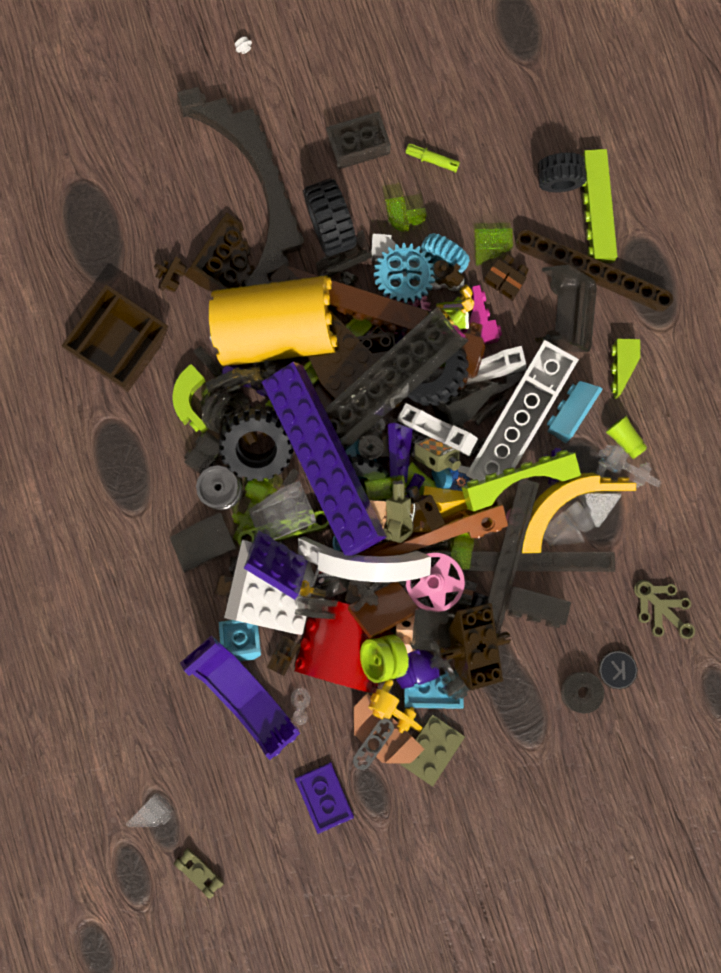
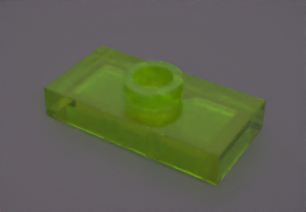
M404 475L364 481L368 499L375 501L392 497L393 481L399 480L403 481L404 495H407Z

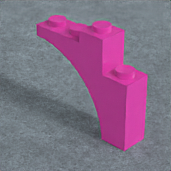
M480 285L473 286L472 300L474 301V306L468 324L470 326L471 322L483 325L482 339L485 345L497 343L500 338L499 336H502L501 327L496 324V320L488 321L490 313L489 309H485L484 302H486L484 290L481 291ZM464 329L458 338H461L462 334L466 333L468 329Z

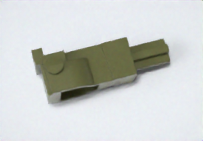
M402 480L393 481V496L386 500L387 527L384 528L387 535L386 541L392 540L399 543L409 538L413 533L412 518L410 517L411 498L404 497V483Z

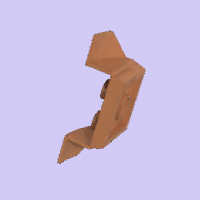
M368 693L354 706V735L362 743L380 720L368 708L371 702V696ZM391 716L390 720L394 724V731L376 757L382 763H412L424 748L408 732H398V722ZM388 722L380 724L382 729L379 734L377 731L373 733L378 735L382 741L385 739L382 736L384 731H390ZM371 738L368 741L370 749L375 750L379 747L380 743L376 738Z

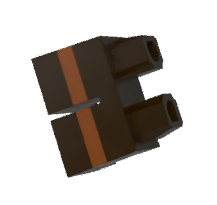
M506 254L501 260L498 259L485 276L484 283L496 291L500 288L499 293L513 301L525 283L529 268L520 264L517 270L513 269L510 266L514 259Z

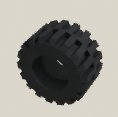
M569 152L557 153L543 158L537 164L539 187L544 191L555 193L567 192L577 189L586 183L585 160L580 154Z

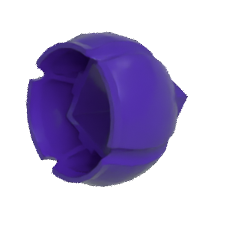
M425 647L409 652L408 669L402 677L396 678V681L401 689L413 687L415 683L421 685L437 679L440 675L436 658L426 651Z

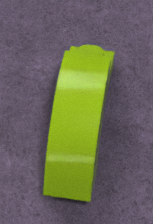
M190 364L180 374L174 385L173 405L176 414L184 425L191 420L189 425L196 432L200 430L204 434L208 427L194 413L191 401L196 390L206 381L195 367Z

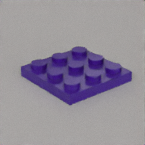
M258 531L252 542L244 569L295 600L300 593L308 561L303 556L288 549L287 546L272 539L268 534Z

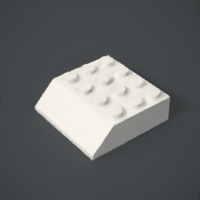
M242 540L224 618L302 635L311 593L307 596H301L299 593L294 600L245 570L244 566L252 542ZM308 561L303 580L308 581L311 587L314 573L311 563Z

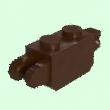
M471 322L467 332L463 333L462 337L457 340L467 355L466 359L469 362V367L466 370L469 372L468 378L471 379L478 375L486 348L482 339L483 325ZM468 378L463 379L465 385L467 384Z

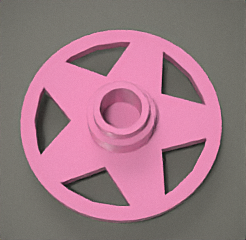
M428 553L426 555L440 557V560L434 567L430 568V575L420 578V581L412 589L411 580H406L407 592L414 603L421 609L430 612L445 611L453 607L460 600L465 587L464 573L460 565L450 556L442 553ZM451 563L457 569L460 580L449 576ZM459 591L454 600L445 606L446 593ZM429 596L434 608L424 605L416 598Z

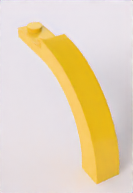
M583 473L581 476L557 482L543 492L528 510L519 530L516 549L521 553H541L543 535L550 519L561 506L572 498L594 491H636V483L630 481L628 477H618V480H611L609 477H600V475L595 473Z

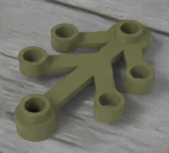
M641 580L635 584L634 593L640 598L639 622L647 623L650 621L648 600L654 605V627L651 631L655 637H661L665 632L662 624V614L678 629V634L681 638L690 639L695 635L694 626L689 623L684 624L668 608L689 609L691 607L690 599L660 600L655 595L657 593H665L668 596L675 595L677 587L674 584L653 586L647 580ZM642 586L646 587V593L640 591ZM670 586L674 589L672 594L668 592V587ZM683 600L687 601V607L682 606ZM643 613L647 615L646 621L641 619ZM657 627L661 629V633L659 635L655 633V629ZM683 628H687V629H688V634H687V635H684V634H683V632H682Z

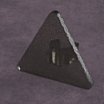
M593 492L578 496L594 525L600 527L620 499L621 494L619 492Z

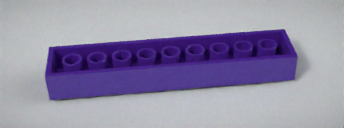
M292 362L262 381L344 555L355 556L385 539L387 535L304 366Z

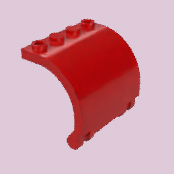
M315 596L294 671L353 689L376 693L378 683L368 679L363 671L360 660L362 644L369 638L348 611L350 604ZM394 627L375 636L374 638H380L381 636L394 634V632H392Z

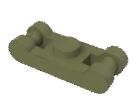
M187 848L183 852L184 855L174 861V865L207 898L211 899L215 895L214 892L221 888L224 882L190 848ZM189 860L194 863L191 868L186 865ZM208 878L212 880L209 887L204 883Z

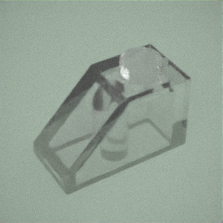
M156 793L126 825L128 827H157L160 823L165 825L172 818L170 813L174 809Z

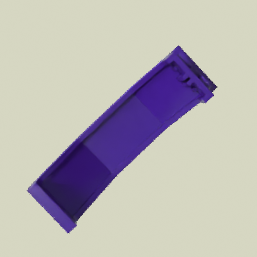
M210 636L180 662L188 676L193 674L204 682L233 712L256 740L269 760L280 754L282 749L293 742L300 734L296 725L261 683L230 650L213 636Z

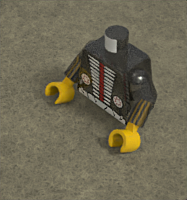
M317 567L311 587L308 581L303 580L300 595L307 596L311 593L312 596L319 597L321 600L331 599L337 594L346 592L351 579L321 572Z

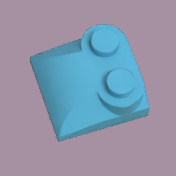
M236 620L219 622L220 643L230 650L239 661L254 660L261 656L258 625Z

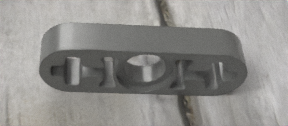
M380 719L354 755L353 763L357 769H367L393 733L394 724L390 719ZM388 722L390 731H384L382 736L385 739L382 741L378 735L373 733L377 731L379 734L382 729L380 724ZM371 738H376L380 743L379 747L375 750L368 747V741ZM365 747L368 752L374 755L371 757L368 754L366 757L367 764L362 763L359 765L357 757H362L365 754V751H362Z

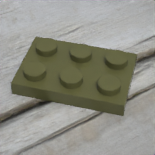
M432 714L415 739L424 750L412 763H400V765L433 787L465 736Z

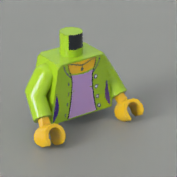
M468 285L460 288L459 291L462 296L457 297L453 302L437 303L436 311H428L430 315L429 322H437L438 329H468V311L472 310L474 306V301L471 298L473 293Z

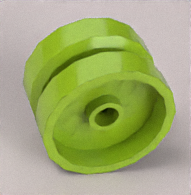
M394 634L368 639L362 644L360 650L363 671L368 679L374 683L402 677L408 669L409 658L407 649L403 641Z

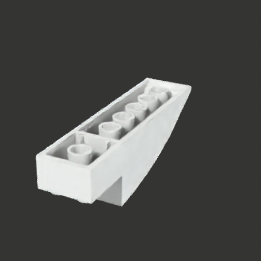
M544 340L466 476L473 480L478 479V481L485 479L486 475L493 473L499 475L503 473L504 469L512 467L515 469L579 359Z

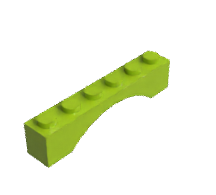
M563 450L557 452V456L551 458L550 456L541 457L538 459L539 462L533 464L532 462H526L517 469H514V467L504 469L503 473L496 475V473L486 475L485 479L478 481V479L468 481L466 486L461 487L467 509L476 511L491 506L504 489L523 478L548 476L555 480L566 481L581 476L576 454Z

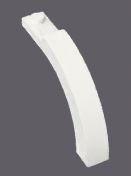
M307 537L298 538V554L307 561L318 565L319 571L333 576L358 581L396 582L430 575L431 556L419 551L396 556H347L343 552L329 548Z

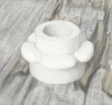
M247 37L240 38L235 43L236 51L242 54L247 53L251 50L252 41L248 40Z

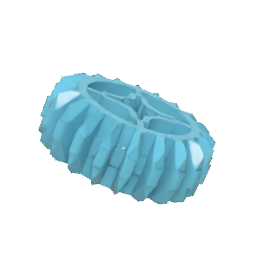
M429 234L424 239L420 248L421 252L427 251L425 258L431 256L430 262L432 263L439 260H444L449 265L457 263L461 266L458 270L461 274L466 270L470 262L469 256L462 247H459L457 243L440 234Z

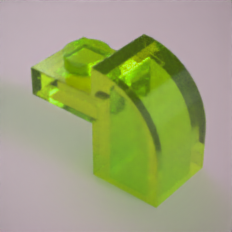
M404 197L385 200L388 221L395 229L409 231V224L419 225L426 221L425 208L407 211Z
M467 533L452 537L451 558L460 565L461 569L469 570L474 538L471 539Z

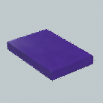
M331 762L295 777L317 834L354 818Z

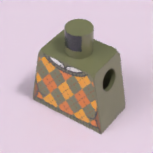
M431 437L415 443V459L434 471L440 472L448 467L456 471L460 467L461 462L459 461L458 450Z

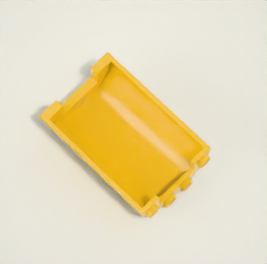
M319 276L213 291L211 293L213 300H209V325L213 347H216L219 353H216L220 364L222 366L334 353L335 347H337V337L330 331L329 325L332 324L331 313H328L327 305H330L329 289H332L331 278Z

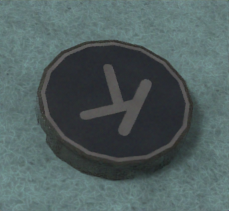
M618 650L608 652L599 662V678L611 689L621 690L628 688L637 678L638 668L636 661L626 652Z

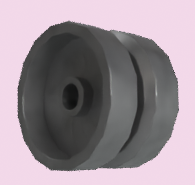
M217 465L209 467L201 473L197 480L196 490L198 497L204 504L222 511L237 505L242 497L243 486L242 481L234 472L229 471L226 467Z

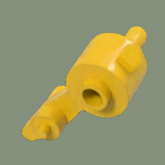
M393 680L385 681L382 689H377L376 693H373L370 698L371 702L368 708L373 711L372 714L379 719H390L394 715L399 719L397 727L400 733H403V731L408 732L410 727L417 732H421L423 727L414 721L416 716L415 709L413 707H410V709L406 708L403 713L396 709L399 700L389 693Z

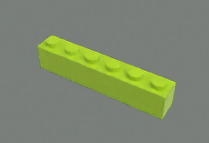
M607 149L585 150L582 156L585 160L586 183L582 186L585 190L582 200L583 204H586L584 220L588 222V229H586V239L590 243L588 256L603 263H614L617 258Z

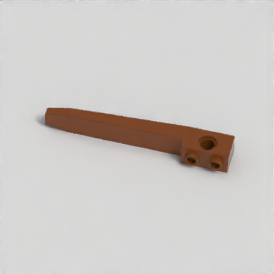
M496 499L491 506L476 511L465 509L443 518L445 524L432 532H413L409 538L401 543L389 540L357 555L377 557L402 555L467 533L471 539L480 538L486 533L498 532L508 526L504 508L500 501ZM488 517L485 523H481L484 518Z

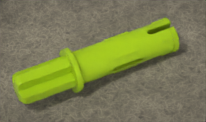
M413 144L407 145L406 154L421 159V162L426 161L455 173L457 172L460 161L429 151L427 147L424 149Z

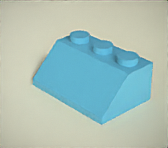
M579 381L577 385L572 384L567 392L570 396L566 401H561L557 408L559 413L556 417L553 415L547 423L550 426L547 432L567 443L575 434L601 393L602 388Z

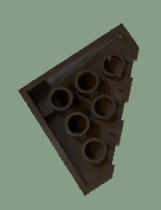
M226 212L184 276L210 292L255 285L254 281L257 280L254 265L250 266L248 256L250 251L247 241H243L241 232L244 230L242 223Z

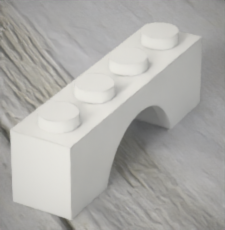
M407 403L397 420L405 426L468 456L478 439L471 433L454 425L447 424Z

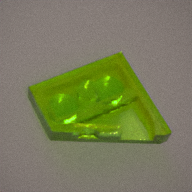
M513 228L475 229L476 266L513 248Z

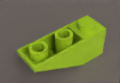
M617 339L614 345H611V356H614V363L611 364V374H614V382L611 383V393H614V399L621 395L640 359V339Z

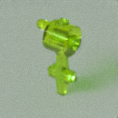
M264 478L263 481L253 479L247 483L245 497L250 499L251 502L245 514L238 512L232 515V518H234L233 522L239 525L233 537L234 540L238 541V535L245 528L248 530L257 528L256 520L251 518L257 503L263 506L270 494L279 499L283 498L284 493L274 488L273 484L269 483L270 479Z

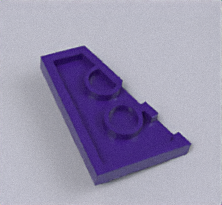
M397 423L388 424L391 482L402 480L403 483H407L413 429Z

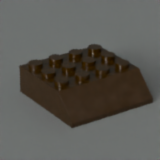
M105 285L64 341L62 347L126 392H129L160 349L169 326L108 285Z

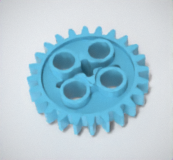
M403 243L402 248L395 244V250L388 247V254L382 252L383 259H377L380 265H375V270L378 272L374 273V277L378 278L375 280V285H380L378 291L384 290L383 297L390 295V299L395 298L399 302L403 300L405 304L410 300L414 304L415 298L419 301L422 300L421 294L424 296L428 295L426 289L432 290L433 286L430 283L435 282V279L432 277L435 274L431 270L434 263L429 264L431 256L425 258L427 251L420 253V246L414 250L413 244L406 248L405 243ZM414 261L417 262L419 266L416 268L410 267L409 263ZM392 262H397L400 266L398 268H392L390 264ZM403 271H406L407 277H403ZM397 280L401 284L398 287H393L390 283ZM411 280H417L420 284L418 286H412L409 282Z

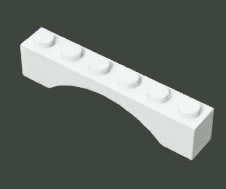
M522 346L503 350L482 359L478 375L473 379L468 378L467 384L526 371L527 367ZM445 368L416 371L415 378L420 383H430L439 378Z

